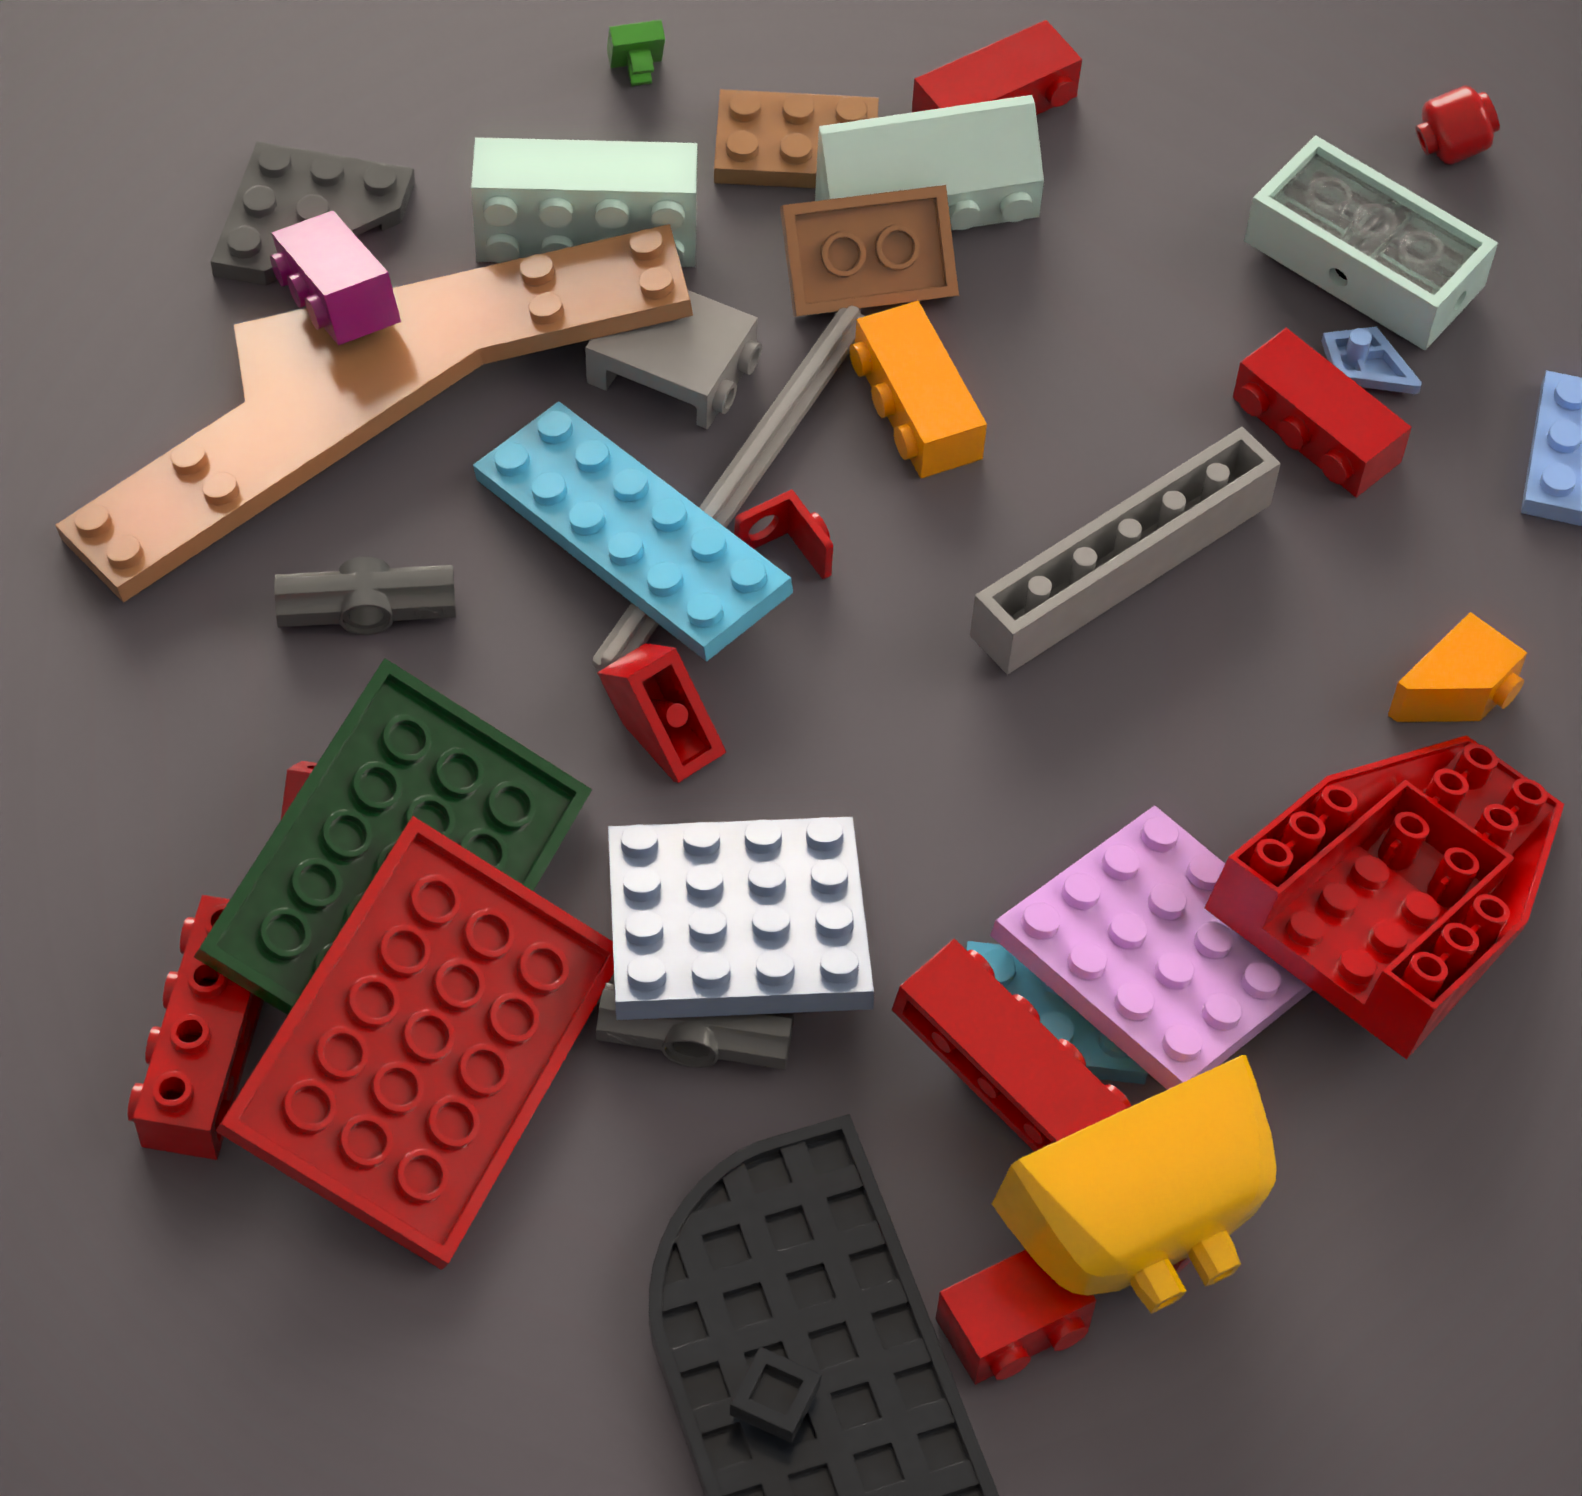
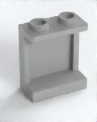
M689 290L693 316L599 337L589 341L585 347L586 379L588 384L607 391L618 374L694 405L697 409V425L705 429H709L718 413L726 414L736 396L737 383L744 373L750 375L755 370L762 353V344L757 342L758 317Z

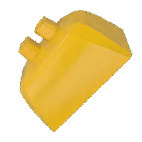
M1246 1055L1236 1057L1028 1154L1011 1164L992 1205L1035 1262L1059 1286L1072 1293L1094 1295L1120 1291L1131 1285L1149 1312L1155 1313L1181 1299L1186 1293L1183 1283L1172 1266L1179 1261L1189 1257L1205 1286L1212 1285L1235 1273L1241 1263L1229 1235L1255 1215L1276 1182V1160L1272 1134L1257 1083Z

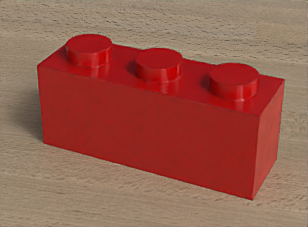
M1044 20L914 78L912 112L1032 95L1035 102L1036 115L1053 107L1063 106L1071 99L1077 97L1082 58L1047 20Z
M1288 328L1283 329L1240 362L1233 398L1239 402L1242 409L1249 415L1260 419L1276 432L1288 447L1298 450L1318 466L1330 481L1340 484L1356 498L1402 462L1412 427Z

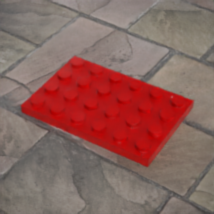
M412 816L216 1129V1132L440 1270H443L452 1259L601 997L606 983L610 981L614 974L613 941Z

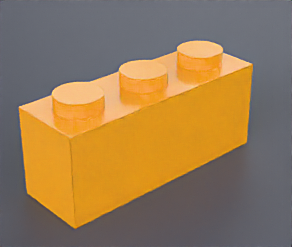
M911 302L858 318L856 320L855 343L849 347L853 368L859 377L866 376L872 387V400L878 415L881 418L888 417L894 428V440L900 456L904 460H911L920 479L982 460L987 423L920 302Z

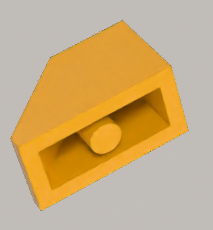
M1470 612L1398 682L1388 716L1396 722L1481 721L1496 705L1502 709L1507 707L1520 692L1524 679L1519 675L1527 652Z

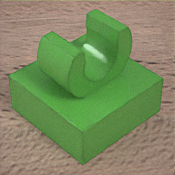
M662 20L609 27L607 54L610 68L627 66L631 86L652 83L651 72H654L653 62L662 61L665 35Z

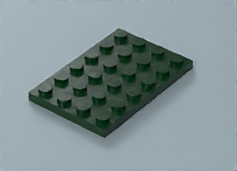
M384 658L194 955V958L288 1015L412 816L534 891L593 789Z

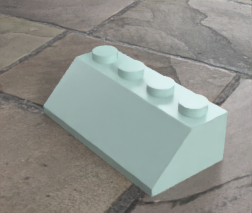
M1032 95L819 126L815 201L946 185L951 230H966L972 227L1004 222H1019L1024 219L1039 217L1044 176L1036 108Z

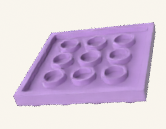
M1155 805L996 919L990 934L993 939L1167 1090L1219 1066L1313 990L1204 909L1225 863Z

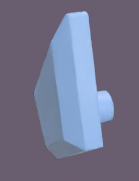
M1377 326L1323 333L1321 342L1327 360L1361 387L1418 394L1420 392L1422 382Z

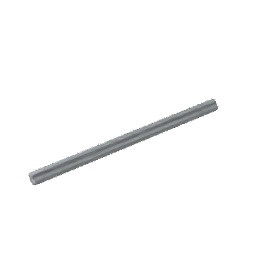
M851 305L848 308L838 310L700 505V509L725 528L733 520L849 354L850 345L855 343L856 320L865 317L860 313L858 307ZM631 603L593 656V667L601 671L645 644L659 624Z

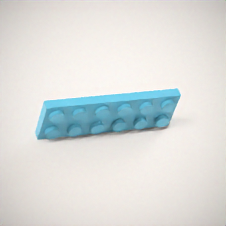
M559 401L473 464L477 481L706 662L793 593L790 576Z

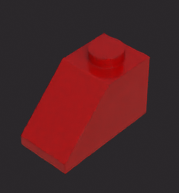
M645 643L597 672L622 724L673 782H681L727 753L676 648Z

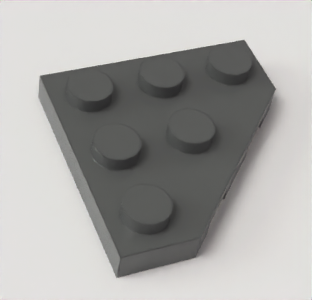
M257 141L211 259L213 276L260 285H269L277 281L270 261V255L277 253L272 232L330 211H334L356 236L377 226L381 231H384L401 223L415 185L414 168Z

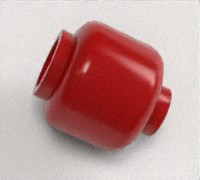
M1461 86L1426 102L1422 108L1423 123L1415 126L1419 143L1425 154L1436 153L1439 159L1448 165L1458 163L1489 149L1493 144L1494 133L1500 130L1497 112L1490 97L1484 91L1478 94L1469 86Z

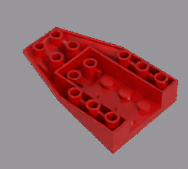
M1465 735L1326 776L1228 857L1204 909L1407 1060L1525 928L1565 804L1549 794L1539 783L1525 777L1498 758L1491 749L1477 743L1469 736Z

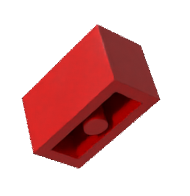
M1025 1249L940 1291L935 1319L976 1385L992 1376H995L997 1380H1004L1017 1374L1031 1361L1030 1357L1051 1346L1055 1351H1061L1079 1342L1089 1331L1088 1328L1091 1324L1097 1300L1094 1295L1072 1293L1059 1286Z

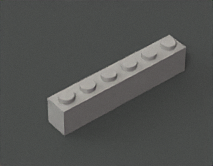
M1243 427L1238 428L977 593L974 599L970 637L1007 675L1270 506L1281 463Z

